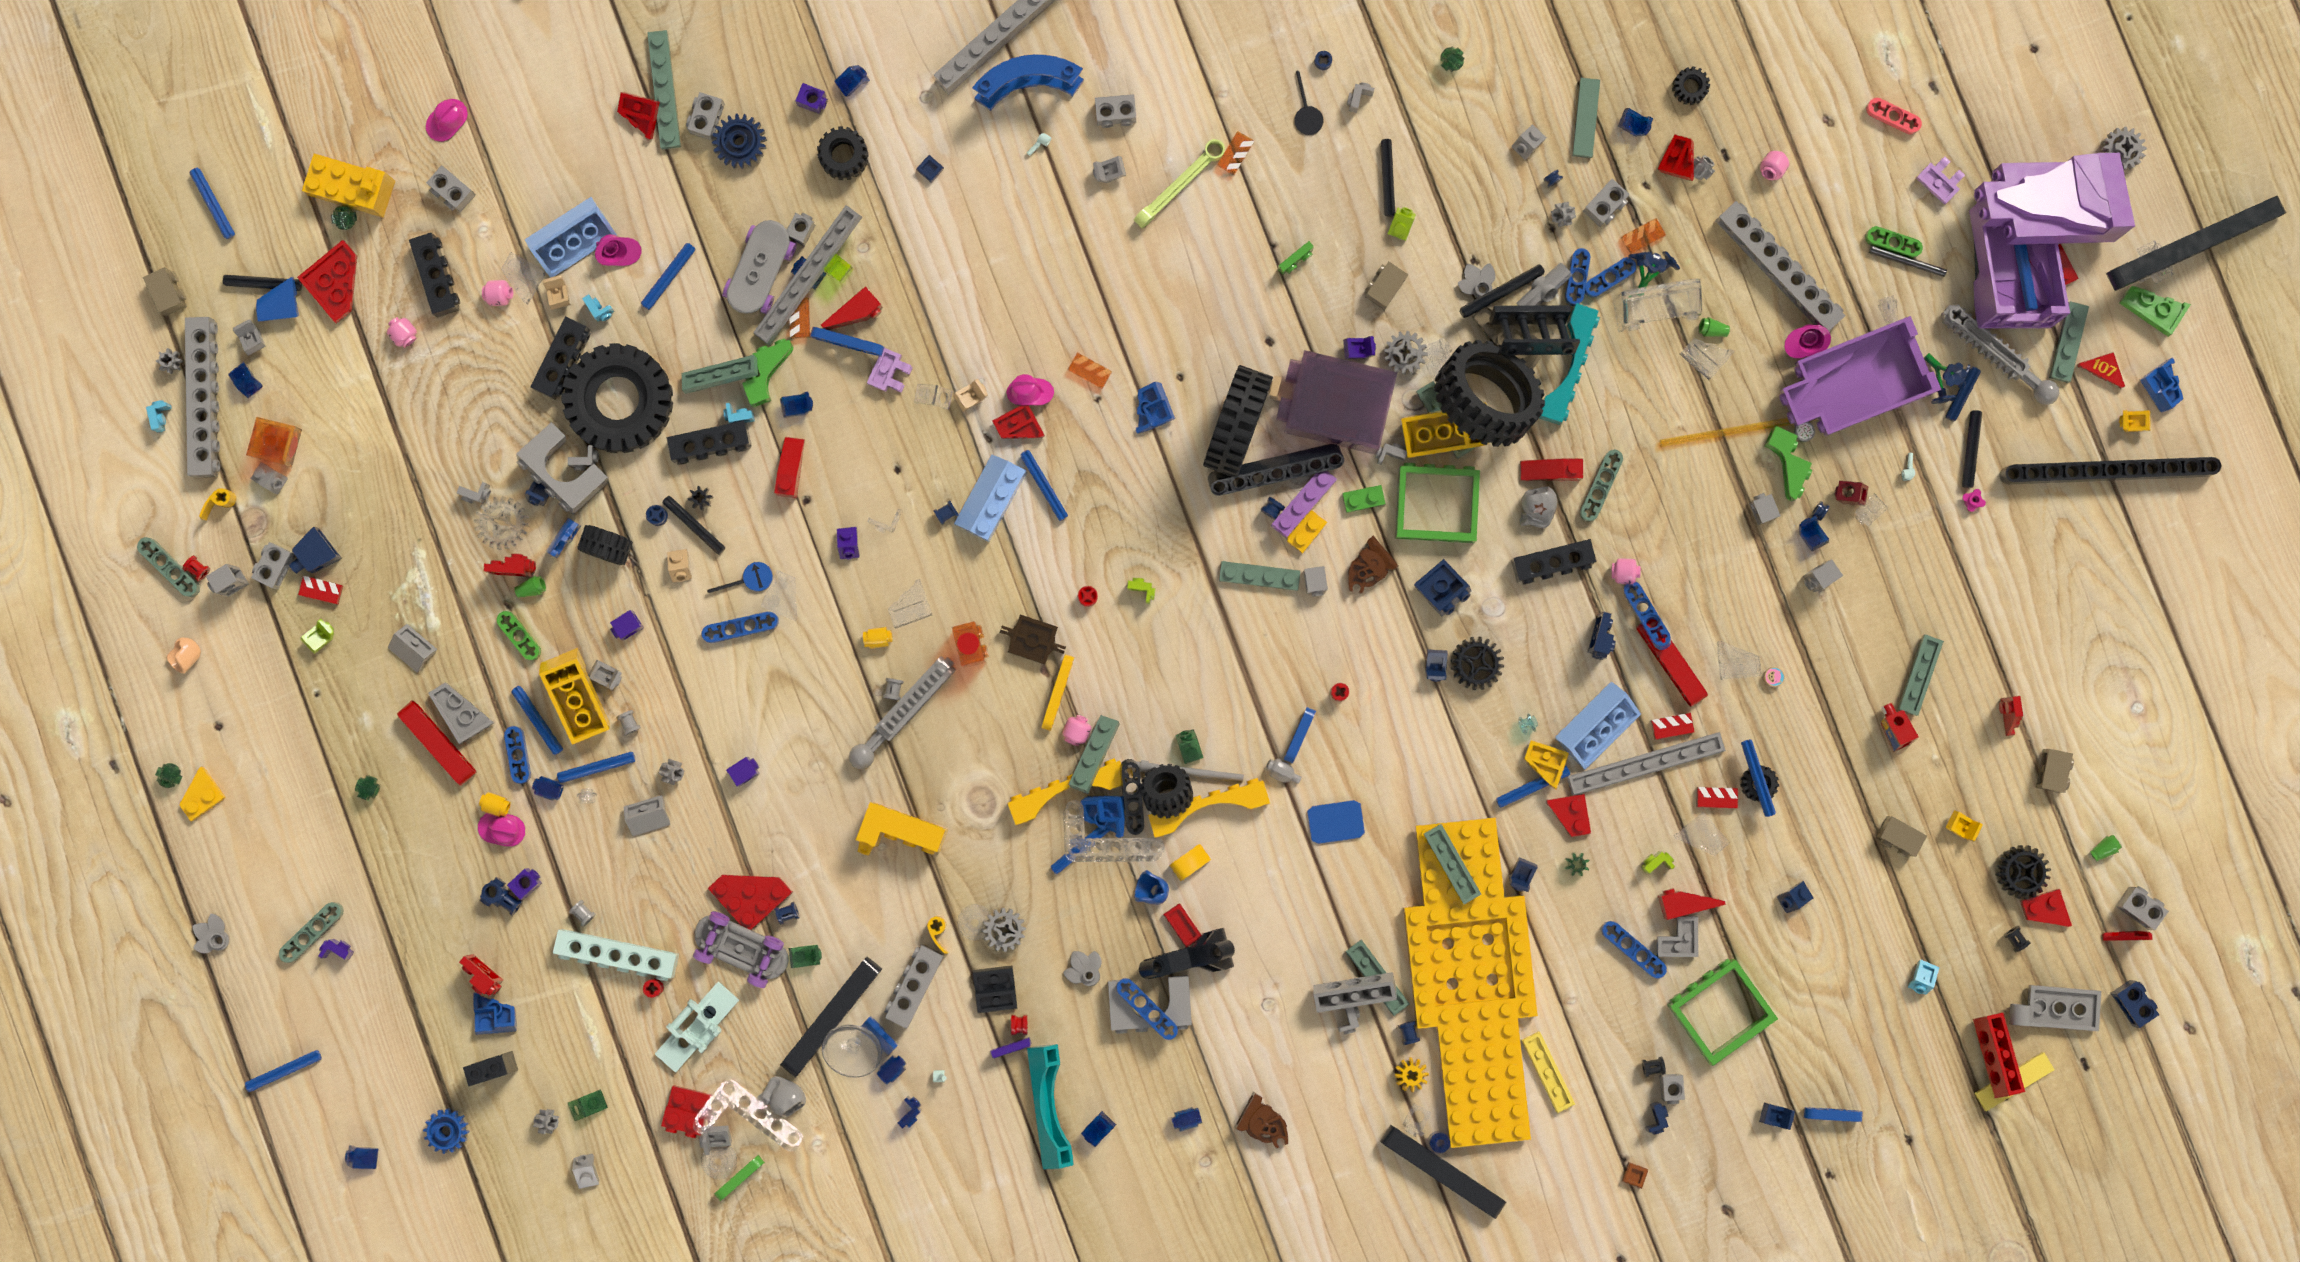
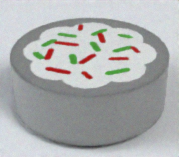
M1807 422L1795 427L1794 434L1798 435V441L1807 442L1814 437L1815 428L1811 423Z

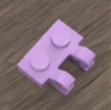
M1946 157L1942 158L1935 166L1932 163L1928 164L1916 177L1944 205L1960 190L1956 184L1965 176L1963 172L1958 170L1948 179L1941 172L1951 162Z
M884 348L882 357H878L867 384L885 392L890 387L902 393L905 385L892 379L896 369L910 375L913 367L900 361L901 354Z

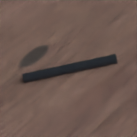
M1872 245L1869 249L1871 254L1945 277L1947 269Z

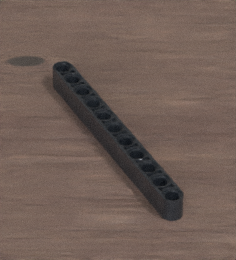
M2278 195L2116 267L2107 272L2106 275L2114 291H2117L2272 221L2287 212Z
M2216 457L2013 464L2001 470L2000 480L2010 485L2208 477L2220 472L2222 465ZM2207 462L2212 466L2211 472L2206 468ZM2187 463L2192 466L2191 472L2186 468ZM2167 464L2172 466V473L2167 471ZM2128 465L2133 468L2132 475L2127 472ZM2147 465L2152 467V474L2147 471ZM2108 466L2112 467L2113 475L2107 472ZM2088 467H2091L2093 469V476H2090L2088 474ZM2049 468L2054 471L2053 478L2048 475ZM2068 468L2074 471L2073 477L2068 475ZM2029 469L2033 470L2034 478L2028 476ZM2009 470H2012L2014 472V479H2011L2008 476Z

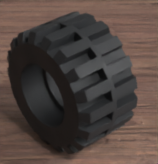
M838 126V130L830 129L831 132L829 134L825 132L823 134L824 138L819 140L820 146H817V156L824 171L834 179L838 177L839 180H843V178L851 180V176H859L858 172L865 170L864 165H867V157H869L867 146L862 136L856 130L852 131L849 127L843 129V126ZM841 144H848L854 148L853 157L844 163L834 161L832 159L833 150Z
M585 525L577 549L593 557L617 565H625L633 542L629 538L605 529Z
M1161 764L1158 768H1151L1152 771L1145 773L1146 777L1142 778V784H1140L1146 809L1155 816L1157 814L1159 818L1166 816V819L1171 818L1173 815L1177 817L1180 812L1184 813L1186 811L1185 808H1189L1193 801V789L1189 775L1186 774L1183 768L1180 769L1178 765L1173 767L1172 764H1167V766ZM1166 789H1173L1168 793H1161Z

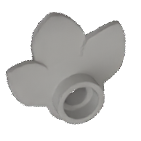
M1489 263L1480 270L1474 265L1467 264L1464 271L1465 279L1459 281L1458 286L1463 293L1474 294L1476 298L1492 290L1491 284L1495 280L1493 266ZM1479 287H1484L1486 292L1480 293Z
M210 914L208 923H199L192 926L194 934L199 939L193 947L196 951L209 953L212 950H223L228 946L229 936L224 932L225 923L219 916ZM218 937L222 938L221 944L217 943Z
M1073 951L1071 955L1072 967L1066 969L1063 973L1074 984L1083 983L1086 986H1094L1100 980L1098 970L1102 964L1101 957L1096 951L1089 954V956L1079 951ZM1091 972L1093 974V977L1091 979H1087V974Z

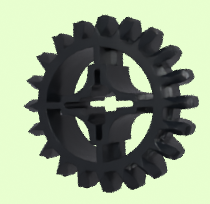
M1470 637V644L1467 640H1463L1464 648L1458 644L1456 648L1460 652H1452L1457 659H1450L1451 663H1456V666L1450 669H1457L1458 673L1454 674L1453 677L1461 676L1458 683L1461 684L1465 680V688H1469L1470 684H1472V690H1476L1477 684H1479L1480 689L1484 690V683L1491 687L1492 683L1490 680L1495 683L1498 681L1494 675H1502V672L1497 669L1504 668L1503 664H1498V661L1504 660V657H1497L1496 655L1501 652V649L1493 650L1496 647V643L1488 646L1490 641L1488 638L1482 643V637H1478L1477 643H1475L1474 637ZM1469 648H1480L1475 657L1464 654ZM1486 651L1492 658L1493 667L1485 662ZM1480 657V663H1482L1483 667L1479 666L1475 669L1473 666L1475 664H1472V662ZM1462 660L1470 666L1468 676L1462 669ZM1479 670L1490 672L1485 679H1474Z
M2018 845L2017 849L2010 847V852H2003L2006 858H1998L2002 864L1996 865L2000 872H1996L1995 875L2001 876V879L1997 882L1998 884L2004 883L2002 890H2008L2009 896L2015 894L2017 899L2021 897L2028 899L2029 895L2036 897V892H2043L2041 886H2048L2045 879L2050 880L2051 877L2046 875V872H2050L2051 868H2046L2045 865L2049 861H2042L2045 855L2043 853L2038 854L2037 848L2031 850L2029 845H2026L2025 848L2023 845ZM2024 855L2029 857L2031 861L2023 864L2021 861H2017L2016 858ZM2010 866L2013 868L2011 876L2009 875ZM2022 868L2026 870L2025 876L2020 874ZM2035 868H2037L2036 878L2033 875V871ZM2024 880L2030 886L2021 889L2015 883Z

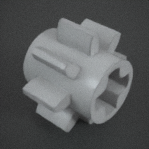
M1705 155L1702 158L1697 156L1694 159V177L1698 180L1710 178L1715 172L1712 168L1715 165L1714 162Z
M1569 202L1555 204L1556 209L1551 211L1552 221L1558 223V227L1572 225L1571 220L1576 218L1575 207L1569 206Z
M169 348L164 353L159 352V359L156 360L161 365L159 370L165 371L167 369L169 374H172L173 370H181L179 366L183 360L178 358L179 352L175 351L172 353V350Z
M672 759L662 763L659 769V774L663 776L661 781L675 785V782L681 781L684 775V770L681 768L682 763Z
M540 1109V1113L534 1116L533 1127L539 1128L538 1133L552 1134L553 1130L558 1127L559 1116L553 1115L554 1110Z

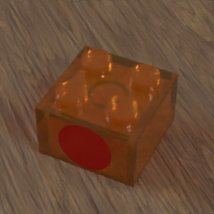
M256 417L246 455L254 459L292 468L302 429Z
M973 621L952 627L961 666L967 668L986 663L989 653L985 644L982 645L981 638H984L982 626L977 625Z

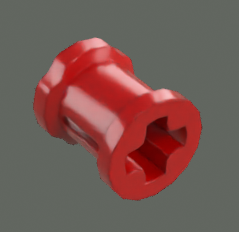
M194 555L186 560L182 568L184 571H189L193 574L197 581L203 580L210 571V567L201 564Z
M1337 683L1331 688L1330 695L1335 701H1343L1349 696V688L1344 683ZM1336 687L1345 690L1343 692L1344 697L1335 695L1337 692Z
M658 979L648 980L643 985V993L650 998L659 996L664 990V984ZM653 983L658 988L654 993L653 990H649V986L653 985Z

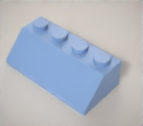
M590 197L524 240L551 278L596 250V242H599L602 237L609 234L617 236V234L593 198Z
M991 455L954 524L990 542L1026 476V470L1005 459Z
M1610 682L1555 738L1563 749L1583 769H1586L1641 713L1627 693L1613 682Z

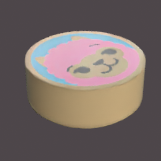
M1771 667L1764 672L1763 679L1768 686L1777 687L1784 682L1785 675L1780 668Z

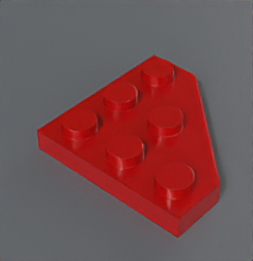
M344 240L340 241L297 277L336 324L352 311L358 257Z
M721 875L708 887L709 891L741 926L750 930L793 893L780 877Z

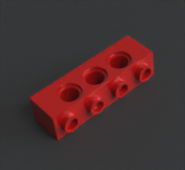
M2004 1013L1973 1019L1994 1098L2024 1093L2025 1088Z

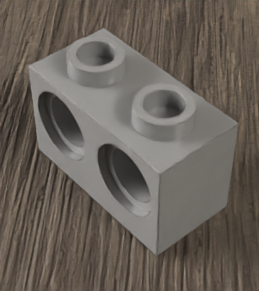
M699 92L698 97L694 98L692 104L694 109L692 116L689 115L686 122L689 133L713 141L714 137L712 134L716 133L717 129L715 127L719 124L725 106L724 101ZM706 103L712 104L711 109L707 111L703 110V106ZM699 122H706L703 129H697Z
M1134 94L1095 98L1097 126L1102 128L1113 127V124L1130 126L1136 122ZM1127 107L1131 112L1128 115H1123L1120 110ZM1108 109L1112 113L1110 116L1104 117L1101 115V111Z
M442 165L426 182L431 187L429 191L437 198L441 195L446 200L444 204L452 211L456 208L461 212L476 195ZM446 180V185L443 188H439V182ZM460 192L461 198L454 201V195Z
M1611 179L1585 207L1583 212L1599 227L1603 223L1608 225L1615 217L1613 212L1617 208L1621 210L1628 203L1626 198L1629 196V193L1614 179ZM1610 193H1616L1619 200L1613 201L1610 198ZM1596 208H1604L1606 214L1599 215Z
M269 542L262 549V557L259 563L254 565L251 578L279 590L290 568L289 564L295 558V554ZM279 551L280 558L279 560L274 561L273 555L275 552ZM270 569L271 576L265 579L264 572Z
M1832 559L1821 563L1803 575L1806 587L1809 590H1813V592L1826 588L1843 576Z
M229 564L223 565L206 576L209 581L207 586L213 593L228 597L249 585L240 568Z
M2140 886L2129 887L2116 904V907L2146 929L2155 931L2169 912L2164 908L2165 904L2156 898H2150L2147 895L2148 892ZM2134 896L2138 898V904L2136 906L2132 904V898ZM2150 908H2153L2155 912L2152 918L2148 915Z

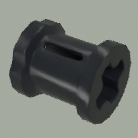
M2019 926L2013 927L2004 934V937L2008 938L2014 946L2013 950L2015 952H2019L2031 944L2020 932L2021 928Z
M1662 1056L1655 1060H1642V1070L1645 1078L1652 1074H1666Z

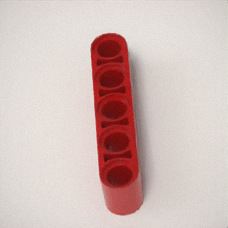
M1650 619L1646 623L1650 628H1654L1658 624L1654 619ZM1641 623L1636 626L1638 633L1686 703L1693 707L1708 696L1707 691L1672 640L1667 649L1659 650L1653 645ZM1658 631V640L1665 643V638H1662Z
M411 700L397 713L402 722L460 786L477 773L469 761L414 700Z

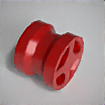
M1092 586L1082 587L1078 592L1079 602L1086 607L1093 606L1098 599L1095 588Z
M1011 1015V1035H1016L1017 1033L1028 1035V1015H1023L1022 1017Z

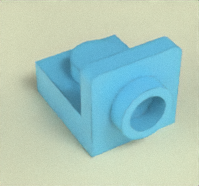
M588 294L582 298L598 322L606 321L612 316L614 310L610 305L601 309L602 306L596 297L592 299Z
M160 400L152 402L151 406L146 407L151 430L157 433L165 431L166 419L161 412L172 409L171 404Z
M726 403V409H723L725 421H729V423L743 420L746 423L755 421L754 413L751 410L748 411L747 408L738 409L736 413H733L732 405Z
M1919 960L1914 978L1909 983L1908 988L1913 989L1918 994H1928L1935 986L1939 967Z

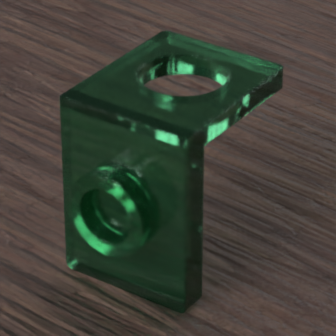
M601 1089L568 1102L574 1121L608 1108ZM574 1106L578 1108L579 1115L576 1113Z

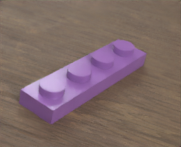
M1328 471L1316 473L1276 518L1271 527L1287 538L1337 479Z

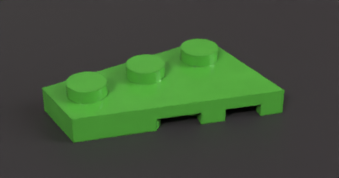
M2131 286L2120 301L2121 305L2167 337L2173 334L2191 305L2185 302L2174 301L2170 297L2164 298L2155 295L2154 292Z

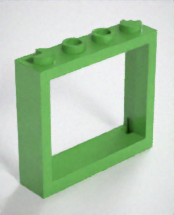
M1404 463V466H1400L1395 539L1475 543L1477 541L1480 470H1475L1473 466H1463V469H1455L1454 465H1443V468H1435V464H1424V467H1416L1415 463ZM1406 473L1473 477L1470 533L1403 529Z
M1727 958L1725 961L1720 962L1718 969L1706 972L1702 976L1703 979L1701 981L1689 984L1686 987V992L1681 995L1680 993L1674 995L1670 999L1671 1002L1667 1004L1704 1058L1712 1066L1778 1020L1736 959L1732 958L1730 960ZM1734 969L1765 1014L1711 1053L1679 1007Z

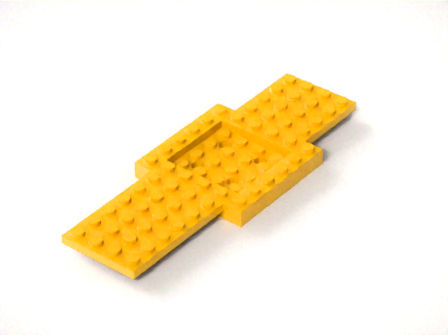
M1496 818L1417 825L1415 829L1424 905L1403 907L1416 1028L1437 1027L1450 1148L1531 1140L1518 1018L1538 1016L1525 896L1504 897ZM1439 824H1442L1481 893L1480 896L1466 904H1463L1423 835ZM1487 933L1493 937L1490 945H1485L1482 942L1483 935ZM1445 938H1451L1453 940L1452 948L1445 949L1442 946V941ZM1489 974L1497 976L1496 984L1489 985L1486 978ZM1449 978L1457 980L1458 984L1455 989L1447 987L1446 983Z

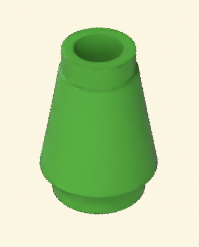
M1710 317L1702 318L1699 324V333L1703 334V336L1727 337L1730 332L1729 325Z
M533 576L514 588L515 594L518 598L542 595L546 591L545 581L541 576Z
M2114 835L2106 836L2090 851V854L2097 862L2119 853L2118 850L2122 846Z

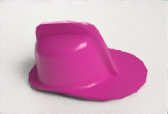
M447 99L436 106L426 121V131L430 138L443 142L449 140L467 120L468 115L467 108L463 102L457 99Z
M609 234L602 237L599 242H596L595 258L602 265H631L637 262L642 254L639 242L632 238Z
M1808 324L1793 330L1787 336L1784 348L1786 353L1793 358L1811 356L1829 347L1831 335L1826 327Z
M1022 374L1010 383L1006 393L1009 401L1015 405L1038 406L1045 405L1052 400L1054 388L1045 379Z
M486 813L479 820L478 832L480 837L486 842L512 847L518 845L523 840L525 825L520 818L514 815L507 814L505 817H498Z

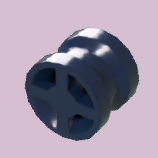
M1269 497L1266 506H1263L1261 511L1271 519L1276 520L1278 514L1285 509V506L1274 498Z
M652 505L646 511V519L655 526H662L667 522L668 513L663 507Z

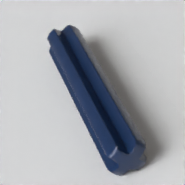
M1976 367L1969 369L1963 385L1946 414L1948 420L1953 422L1957 420L1981 373L1980 369Z

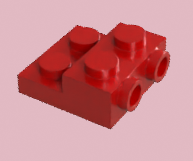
M511 554V557H505L504 563L497 560H490V564L484 563L483 571L492 575L532 577V573L536 571V561L528 559V556H523V554Z
M474 954L463 956L459 961L463 965L461 967L463 971L469 975H474L469 982L472 984L471 988L480 995L482 993L484 995L487 994L490 997L502 988L500 984L503 979Z
M673 1085L661 1126L666 1127V1132L677 1133V1130L685 1132V1136L690 1138H696L697 1135L701 1136L704 1131L712 1094Z

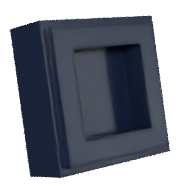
M928 155L916 168V171L932 183L943 171L944 167Z

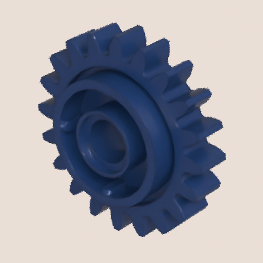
M736 113L734 120L729 115L728 122L721 120L723 126L715 127L719 133L712 134L717 139L712 141L713 146H718L714 149L715 154H719L718 159L723 160L725 158L724 164L727 166L731 162L734 169L737 164L743 169L744 163L751 167V160L758 163L756 156L763 157L764 155L760 150L767 149L766 145L762 144V142L767 141V138L762 136L765 134V130L759 129L761 127L760 122L755 123L754 117L748 120L746 114L740 119L738 113ZM737 138H744L743 144L735 145Z

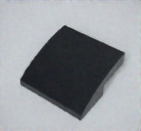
M1013 965L973 970L978 1013L1018 1009Z

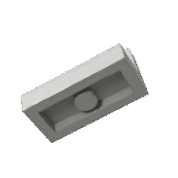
M408 624L394 633L388 645V648L416 672H419L424 662L437 651L432 644Z
M662 795L623 807L625 822L632 836L670 825Z

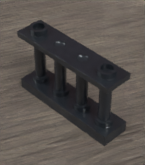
M1494 306L1489 317L1490 324L1501 325L1504 336L1498 352L1499 355H1575L1580 339H1569L1565 326L1571 313L1570 306ZM1556 324L1561 339H1550L1547 325ZM1509 325H1519L1523 339H1513ZM1528 325H1538L1542 339H1532Z

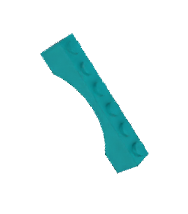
M1578 303L1573 306L1567 326L1571 339H1580V344L1575 355H1572L1571 365L1563 382L1552 393L1544 397L1545 406L1542 408L1543 413L1539 419L1557 425L1567 420L1570 411L1567 409L1569 402H1573L1576 391H1573L1575 383L1578 384L1582 373L1579 370L1581 365L1586 363L1588 354H1585L1587 346L1590 347L1594 336L1591 333L1593 328L1598 326L1600 317L1597 315L1599 310Z
M1058 1044L1027 1048L1043 1169H1061L1073 1166L1072 1147L1061 1129L1054 1100L1055 1080L1060 1067Z

